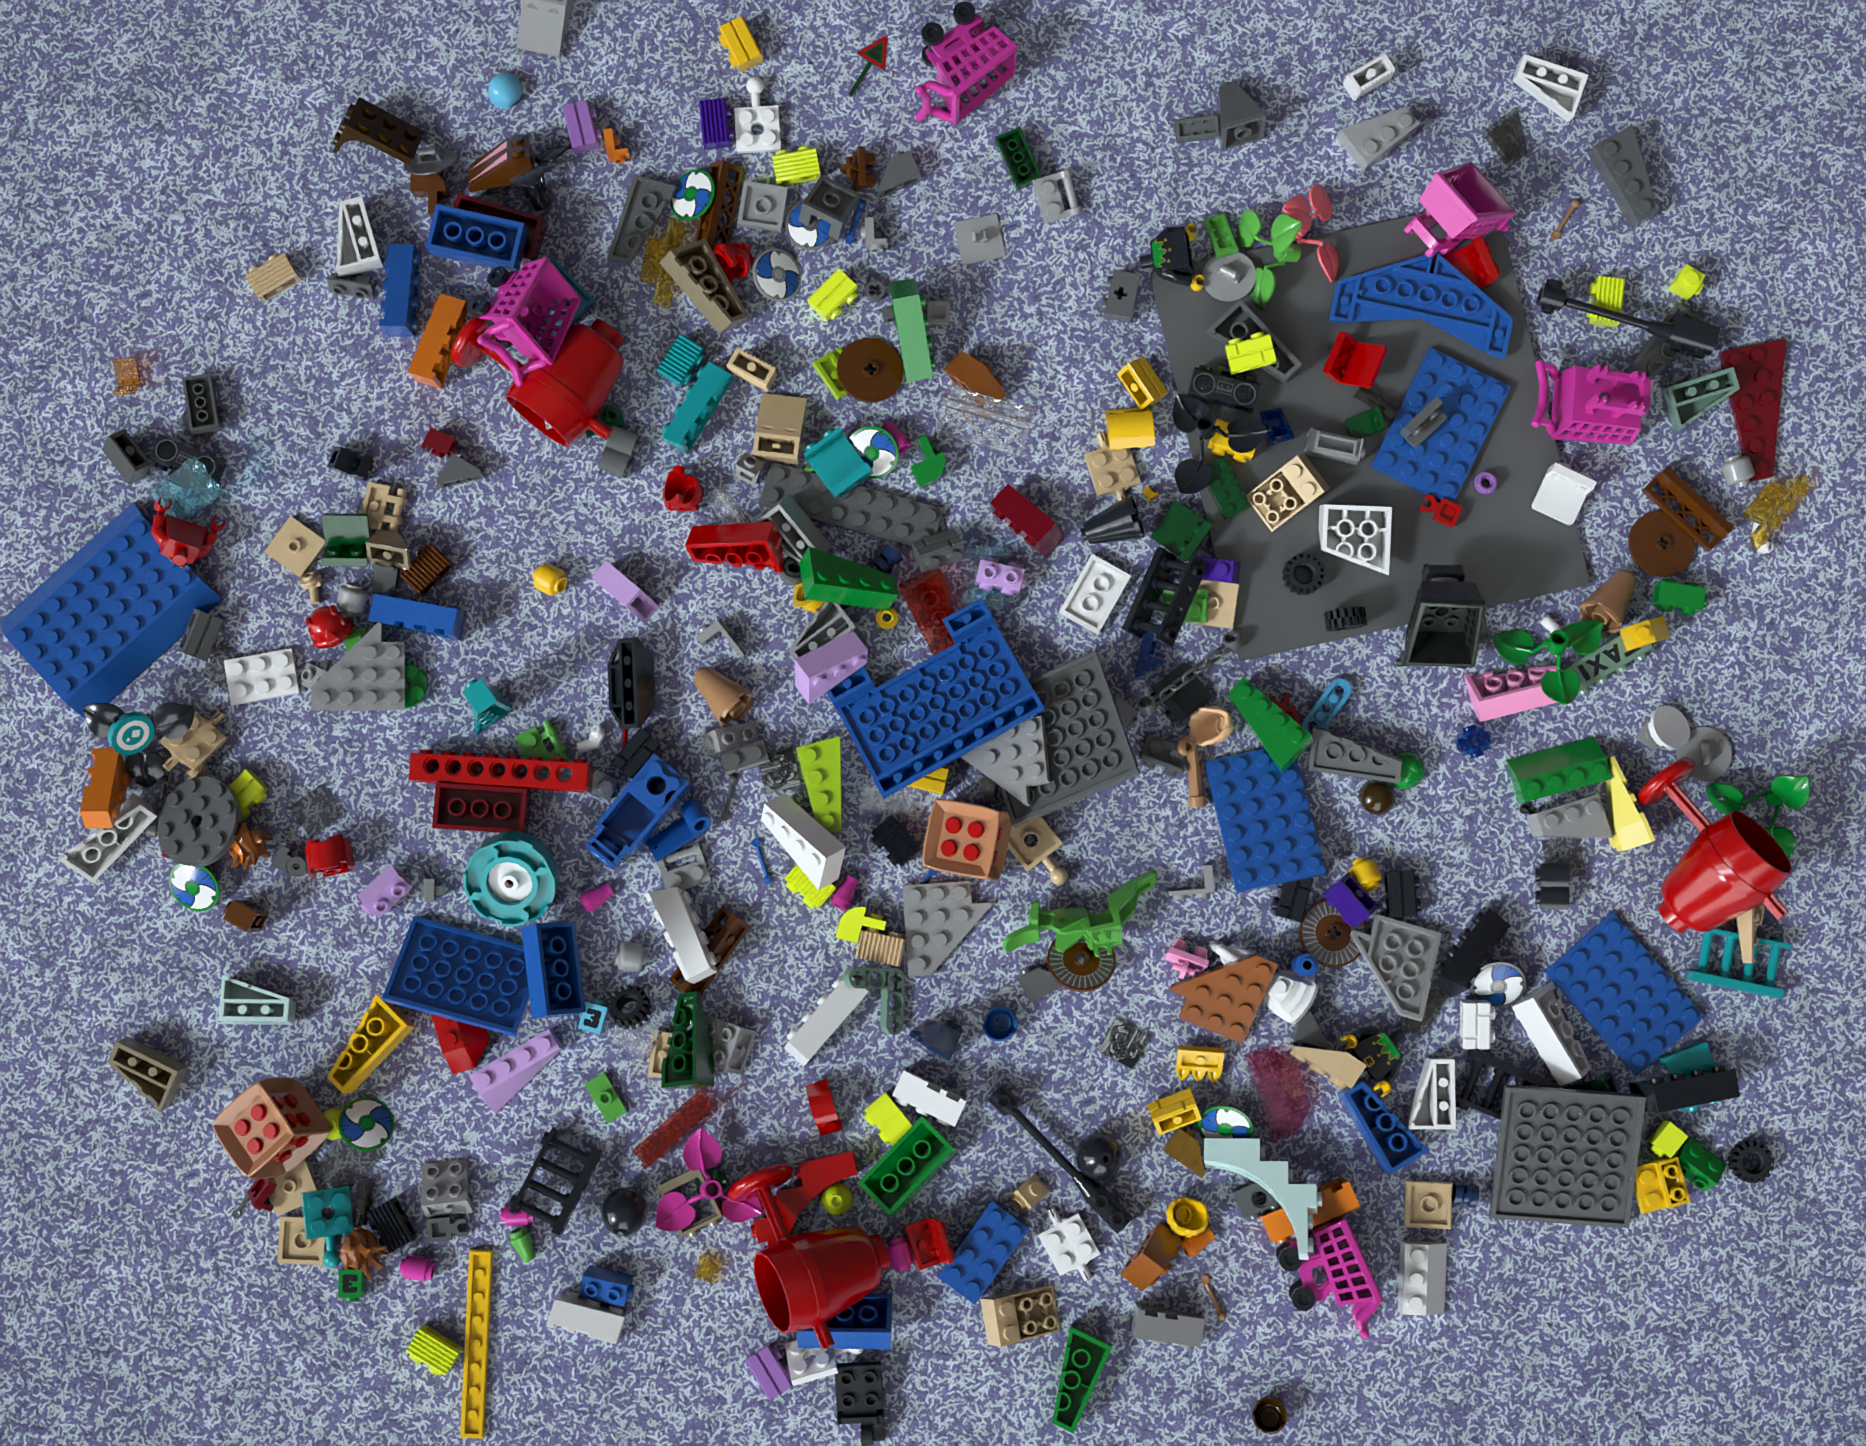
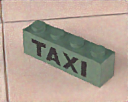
M1620 634L1600 646L1594 653L1583 656L1563 668L1562 671L1570 669L1578 675L1580 681L1578 695L1582 696L1591 690L1589 686L1597 682L1600 685L1610 679L1608 674L1616 670L1618 674L1630 667L1628 665L1630 661L1635 659L1638 662L1647 657V651L1653 647L1649 644L1626 651Z

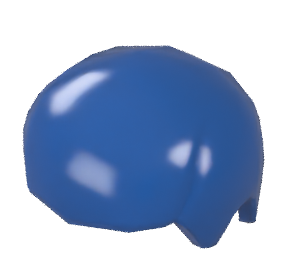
M1005 1006L994 1007L985 1015L982 1026L983 1031L988 1038L994 1041H1006L1015 1035L1018 1028V1018L1013 1010Z

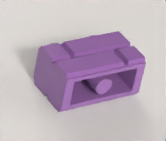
M588 100L563 105L562 108L574 153L580 154L600 149L599 141H603L600 127L596 128L594 120H598L595 106L591 107Z
M770 1342L748 1355L745 1359L768 1400L773 1399L793 1386L789 1366H784L781 1361L783 1355L777 1345L773 1347Z

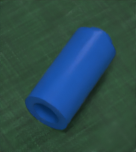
M1297 953L1290 958L1289 968L1299 976L1309 977L1317 972L1318 961L1311 954ZM1305 961L1307 962L1306 969H1304L1303 963Z

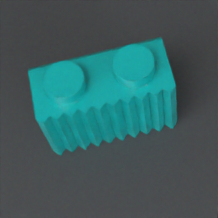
M679 334V337L657 368V372L661 377L682 388L684 384L688 385L694 375L692 371L695 366L699 367L706 357L704 355L705 350L701 345L683 334Z

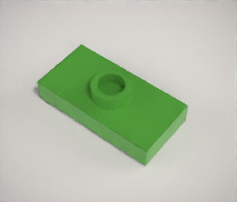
M1223 213L1204 218V226L1216 258L1238 253V246L1226 214Z
M606 1072L585 1083L587 1090L607 1124L628 1112Z

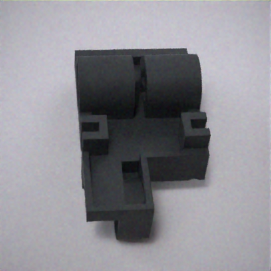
M881 1361L836 1363L838 1373L835 1374L837 1425L860 1424L861 1446H873V1441H885Z

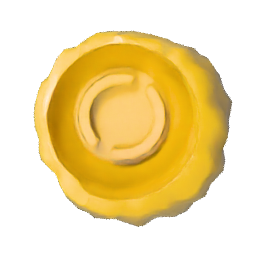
M1182 1196L1170 1202L1166 1215L1167 1223L1172 1231L1187 1238L1197 1236L1205 1231L1208 1226L1209 1214L1208 1208L1203 1201Z

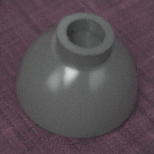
M790 556L783 558V572L779 573L780 578L785 584L793 586L802 583L800 564Z

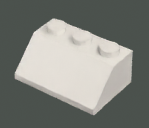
M1400 1240L1398 1311L1400 1313L1422 1316L1444 1313L1447 1243Z

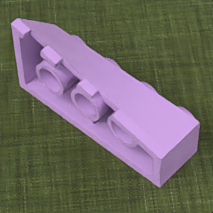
M549 1028L469 1075V1078L480 1097L496 1114L564 1046L554 1029Z

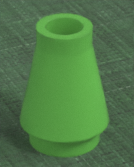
M526 1226L512 1230L509 1233V1241L522 1258V1261L525 1263L533 1260L536 1255L530 1230H527Z

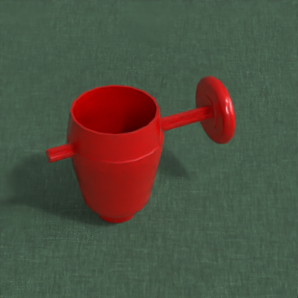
M471 317L458 333L451 351L453 363L460 368H465L473 365L486 354L511 372L509 366L495 351L477 342L478 337L483 335L490 326L484 319ZM596 319L591 326L582 323L573 324L569 327L553 364H547L545 367L528 372L520 387L516 386L513 380L505 394V399L531 425L564 447H570L589 429L606 440L610 438L613 429L599 420L598 416L623 368L624 358L619 352V348L625 341L615 329L600 319ZM492 335L490 337L491 340H495L496 338L495 335ZM551 341L547 346H552L553 342ZM530 358L527 361V363L524 364L520 363L518 360L516 361L519 365V368L521 369L526 364L534 362L538 359ZM545 421L552 426V428L546 430Z
M1683 757L1652 777L1639 791L1637 802L1647 807L1669 795L1700 831L1661 884V893L1664 901L1658 905V910L1663 919L1674 930L1685 933L1689 928L1698 932H1709L1757 907L1761 903L1768 908L1777 920L1786 916L1789 911L1774 895V892L1793 870L1787 855L1775 839L1761 825L1740 811L1732 810L1711 823L1679 787L1694 771L1695 762L1691 758Z
M774 1164L752 1172L730 1186L728 1197L732 1201L740 1202L759 1196L777 1242L756 1253L753 1261L757 1290L769 1319L776 1329L783 1334L813 1328L821 1349H827L835 1343L826 1322L854 1305L879 1286L881 1271L888 1269L890 1266L889 1253L879 1234L874 1233L868 1236L864 1230L857 1226L820 1230L790 1236L772 1190L786 1183L791 1178L793 1169L789 1164Z

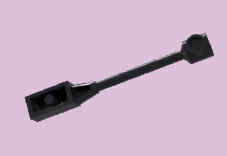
M1547 279L1546 283L1542 284L1537 296L1536 305L1541 306L1540 311L1542 313L1552 315L1554 311H1560L1564 306L1644 329L1648 333L1662 339L1665 343L1671 344L1669 348L1671 351L1681 353L1684 349L1692 351L1691 356L1698 359H1704L1705 355H1711L1721 328L1680 315L1670 319L1669 323L1647 321L1568 298L1566 289H1563L1564 283L1555 279Z
M1002 1084L987 1100L1003 1117L1012 1115L1072 1177L1073 1182L1084 1197L1083 1199L1116 1233L1124 1229L1132 1220V1215L1100 1182L1097 1183L1085 1176L1063 1156L1018 1109L1020 1100Z

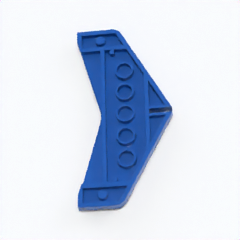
M1439 254L1436 255L1433 273H1429L1432 257L1423 255L1342 279L1335 287L1328 318L1329 322L1340 324L1422 319L1492 357L1500 359L1506 357L1513 325L1512 317Z

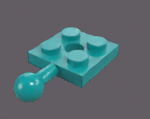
M344 1185L301 1192L305 1239L325 1237L327 1251L323 1255V1263L329 1268H335L341 1262L338 1256L339 1251L336 1250L335 1235L354 1231L349 1186ZM325 1206L333 1208V1215L328 1219H324L321 1215V1211Z

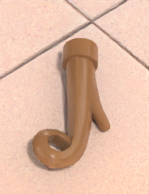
M1181 736L1177 742V749L1181 755L1187 756L1189 780L1188 807H1205L1207 803L1206 796L1203 793L1204 760L1199 762L1193 740L1188 736Z

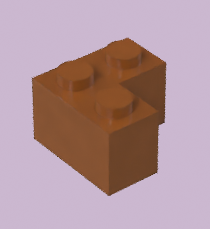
M961 351L943 369L952 382L966 391L972 401L987 413L1007 395L1002 389L1003 383L1001 380L991 374L992 368L985 361L980 362L974 354L968 355Z
M1159 1222L1147 1234L1141 1247L1129 1258L1120 1275L1140 1291H1143L1148 1286L1153 1287L1158 1281L1159 1275L1164 1276L1170 1269L1171 1264H1169V1261H1172L1178 1254L1179 1249L1177 1246L1181 1238Z

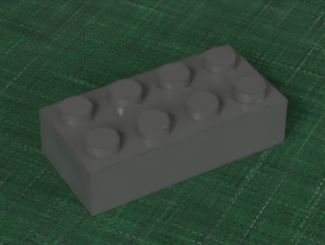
M211 373L183 377L182 381L191 433L196 435L220 431L221 424L215 384Z

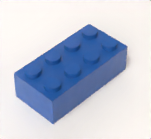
M436 204L425 248L434 256L489 268L503 266L508 272L519 271L529 230L521 222Z
M575 921L535 923L522 927L532 1019L572 1016L586 1012Z
M991 1198L955 1248V1256L952 1257L953 1263L944 1264L937 1273V1277L975 1305L1030 1229L1029 1225Z
M868 1294L833 1319L827 1321V1326L835 1343L827 1349L891 1350L892 1294ZM813 1328L797 1331L798 1348H821Z

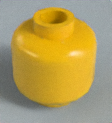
M545 563L537 567L533 572L534 587L547 595L555 596L558 593H562L566 588L567 578L564 570L552 564Z
M1361 857L1352 862L1353 866L1348 872L1357 880V883H1360L1363 890L1369 892L1380 886L1379 882L1382 880V874L1373 859L1365 860L1364 857Z

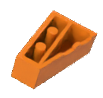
M92 748L91 755L94 757L93 767H88L87 774L91 775L90 786H85L80 814L85 828H113L116 819L120 817V808L122 803H125L127 789L131 787V778L126 771L122 754L116 752L113 748Z

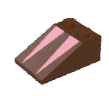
M529 134L523 136L514 135L511 138H506L468 166L469 192L512 185L510 180L514 176L535 167V157Z

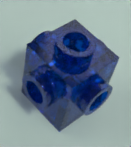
M1476 724L1462 728L1463 733L1456 735V746L1458 751L1462 753V756L1470 755L1472 759L1483 756V751L1490 749L1491 738L1488 731L1484 730V727L1477 728ZM1473 737H1476L1478 745L1472 742Z

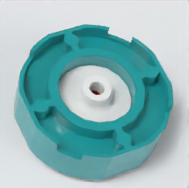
M506 831L481 842L469 859L463 875L464 891L473 909L484 919L490 918L500 922L501 926L517 927L540 918L549 908L560 881L559 868L550 849L536 837L517 831Z

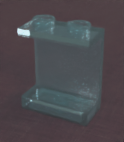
M196 456L182 463L183 466L147 490L155 502L161 498L160 503L163 507H165L166 501H171L172 505L165 512V515L187 521L223 494L219 484L211 478L204 464Z
M977 545L970 546V549L966 548L961 605H969L982 598L987 607L1006 608L1007 595L1001 594V590L992 589V591L981 590L979 585H975L980 560H985L986 557L999 560V564L1007 565L1010 562L1011 552H1006L1005 548L994 547L993 551L984 550L983 546Z

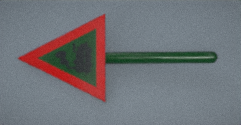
M887 35L856 53L866 59L868 63L849 92V97L853 96L872 64L885 71Z

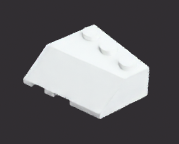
M1320 505L1318 528L1321 550L1389 575L1392 507Z

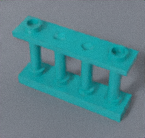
M1717 928L1704 932L1698 967H1695L1694 971H1687L1685 980L1783 999L1784 990L1776 988L1775 978L1781 948L1791 949V944L1784 943L1785 939L1771 936L1770 940L1759 938V944L1771 946L1766 979L1762 982V985L1754 984V979H1752L1755 963H1745L1743 977H1740V980L1731 979L1730 968L1735 940H1740L1738 933ZM1713 934L1726 937L1720 972H1717V976L1710 975L1707 969ZM1754 945V959H1756L1758 945Z

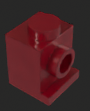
M430 427L421 448L428 453L432 449L431 453L441 459H444V456L451 458L452 454H458L459 446L457 445L459 442L455 438Z

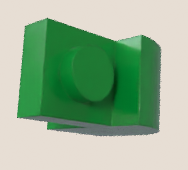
M926 435L918 438V444L925 460L911 466V472L920 490L935 484L942 477L945 470L944 452L935 455L934 453L937 452L933 440L928 441Z

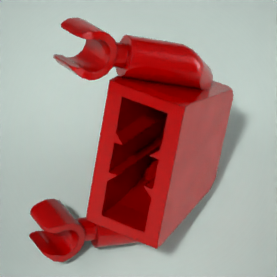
M161 498L154 503L157 515H154L151 534L160 546L161 554L172 558L173 563L178 566L185 565L186 563L193 564L195 558L201 559L209 554L218 538L217 532H220L225 526V519L221 526H217L214 522L217 516H214L209 525L211 528L209 532L206 527L167 514L164 516V513L172 505L171 501H166L165 507H163L160 503Z

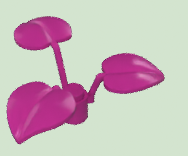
M702 1128L696 1130L687 1140L683 1150V1160L689 1170L696 1171L701 1169L706 1180L700 1186V1194L687 1201L685 1196L679 1192L667 1193L660 1199L657 1205L655 1221L656 1228L660 1230L677 1231L689 1226L695 1218V1210L689 1204L704 1197L716 1199L721 1196L724 1198L721 1210L724 1217L732 1222H744L762 1214V1207L758 1197L740 1202L732 1201L728 1197L730 1186L727 1189L726 1195L722 1192L720 1183L716 1180H711L706 1168H714L719 1163L722 1150L717 1140Z

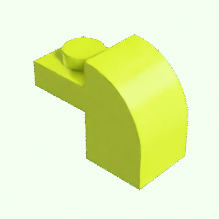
M855 907L848 910L840 919L835 938L858 943L862 926L885 931L887 922L882 921L883 916L870 913L869 917H865L867 907Z

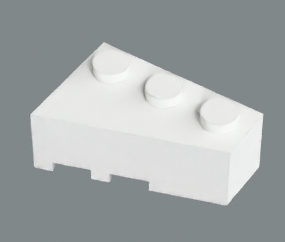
M1524 54L1518 62L1512 81L1569 122L1574 118L1588 74Z
M362 196L340 201L336 272L339 278L382 268V261Z
M1425 1059L1405 1123L1406 1128L1456 1129L1455 1059Z
M905 1069L892 1096L896 1097L895 1102L906 1107L910 1104L916 1107V1112L927 1117L930 1114L937 1118V1122L946 1126L950 1124L954 1127L967 1102L966 1098Z
M566 1291V1293H561L554 1300L546 1327L553 1328L554 1324L567 1328L569 1333L574 1334L575 1331L587 1334L589 1338L616 1344L619 1341L627 1313L622 1312L623 1308L610 1305L608 1308L600 1305L601 1301L580 1299L579 1294Z

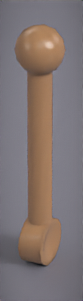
M1574 199L1571 201V207L1556 231L1551 233L1553 240H1557L1560 237L1561 229L1573 210L1580 205L1578 200Z
M1207 1275L1201 1276L1200 1281L1205 1285L1217 1310V1318L1220 1321L1225 1320L1226 1314L1222 1312L1211 1289L1209 1277Z

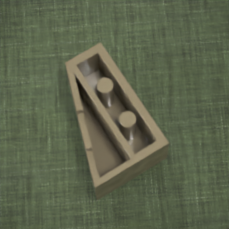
M128 1036L116 1041L107 1061L127 1082H131L140 1090L139 1093L143 1097H147L159 1112L171 1106L188 1068V1065Z

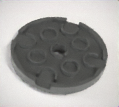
M207 776L194 777L177 786L167 796L158 819L157 834L165 854L174 862L193 867L207 866L219 860L231 848L237 837L235 832L238 822L241 823V806L238 797L229 785ZM198 816H202L201 825L195 827Z

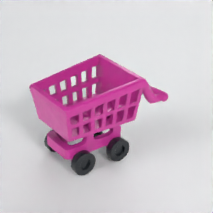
M960 2L954 7L953 18L959 25L944 34L942 26L935 22L927 23L922 28V40L926 44L922 50V61L925 65L936 68L937 82L929 80L915 88V92L922 98V107L916 115L918 122H922L927 115L931 114L944 121L953 122L956 125L1015 75L1017 45L995 26L984 32V20L978 13L975 14V8L969 2ZM1001 64L1007 69L1003 74L997 69ZM991 71L998 77L993 82L987 75ZM982 78L989 85L984 90L978 83ZM956 79L959 82L957 86L953 83ZM973 85L979 92L976 97L969 90ZM928 89L940 93L949 112L931 106V94L927 91ZM964 92L970 100L966 105H964L960 98V95Z
M547 257L524 263L520 271L508 272L503 266L494 268L488 274L487 282L491 287L499 288L491 302L484 296L477 297L469 304L467 310L473 318L484 319L490 326L483 335L478 337L477 342L495 351L509 366L515 385L518 387L523 384V379L528 372L545 367L547 364H553L582 300ZM566 302H571L569 306L565 305ZM562 311L566 312L565 316L560 315ZM545 320H550L549 324H545ZM557 321H562L560 326L555 325ZM540 329L545 330L544 334L539 333ZM557 331L556 336L550 335L551 332ZM492 335H495V341L490 339ZM535 338L541 339L538 343ZM547 341L553 342L552 346H547L545 344ZM514 345L523 356L538 360L526 364L520 369L517 361L506 349Z
M1340 1215L1332 1218L1329 1222L1310 1229L1318 1253L1310 1255L1309 1260H1299L1296 1237L1288 1239L1289 1242L1279 1245L1276 1250V1258L1280 1266L1289 1272L1298 1269L1302 1280L1292 1283L1289 1288V1297L1294 1307L1300 1311H1308L1314 1306L1315 1302L1324 1300L1331 1292L1338 1306L1355 1304L1351 1311L1355 1321L1354 1326L1360 1330V1336L1363 1339H1367L1370 1335L1367 1319L1377 1310L1383 1297L1347 1219ZM1345 1245L1348 1246V1247H1345V1248L1339 1250V1248L1342 1247V1246H1345ZM1349 1257H1353V1259L1348 1260V1261H1345V1262H1344V1260H1343V1259H1346V1258H1349ZM1322 1265L1327 1279L1320 1286H1316L1312 1276V1269ZM1358 1269L1357 1272L1348 1273V1271ZM1359 1281H1363V1282H1364V1284L1355 1285V1286L1353 1285V1283H1355V1282H1359ZM1347 1285L1345 1288L1337 1289V1287Z

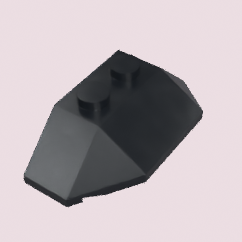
M638 637L617 639L616 647L607 664L609 710L619 723L621 729L641 728L655 707L654 661Z

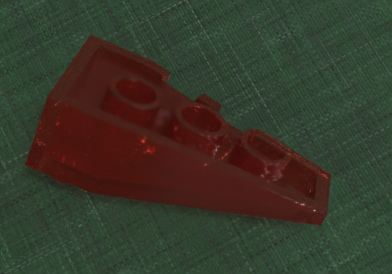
M941 569L917 574L897 584V588L932 655L935 656L955 645L942 619L953 614L950 587Z

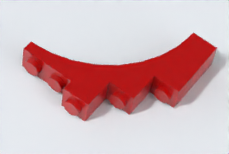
M853 1150L799 1161V1167H796L795 1170L797 1180L802 1181V1184L776 1191L774 1198L789 1234L797 1217L810 1200L823 1189L837 1181L858 1174ZM767 1216L755 1218L753 1220L754 1224L751 1225L753 1239L757 1238L758 1244L767 1242L768 1245L764 1246L765 1249L777 1242Z

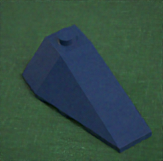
M948 1020L947 1023L940 1021L910 1031L909 1036L920 1042L928 1050L950 1061L962 1032L959 1031L960 1026Z

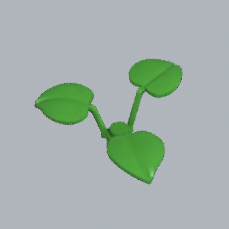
M1244 210L1237 226L1238 243L1242 247L1252 246L1254 240L1273 246L1274 257L1278 260L1277 262L1265 265L1264 269L1256 268V281L1250 293L1256 305L1261 309H1265L1276 285L1275 274L1269 269L1279 265L1284 266L1285 262L1295 263L1300 259V246L1292 244L1301 229L1303 222L1287 214L1278 215L1271 228L1273 239L1270 241L1257 235L1262 227L1260 216L1255 211Z

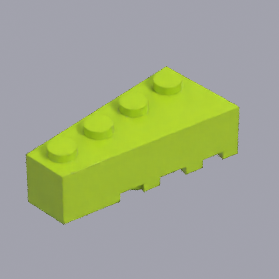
M838 736L797 747L796 750L815 820L831 834L843 831L841 737Z

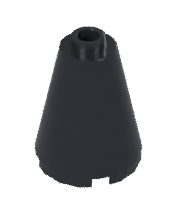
M1132 496L1123 498L1083 523V528H1080L1083 540H1088L1089 544L1139 540L1145 537L1142 521L1139 519L1138 509Z

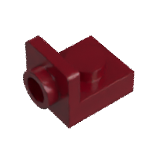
M273 1178L256 1179L247 1191L251 1205L256 1209H265L269 1212L273 1210L274 1207L269 1199L277 1186Z

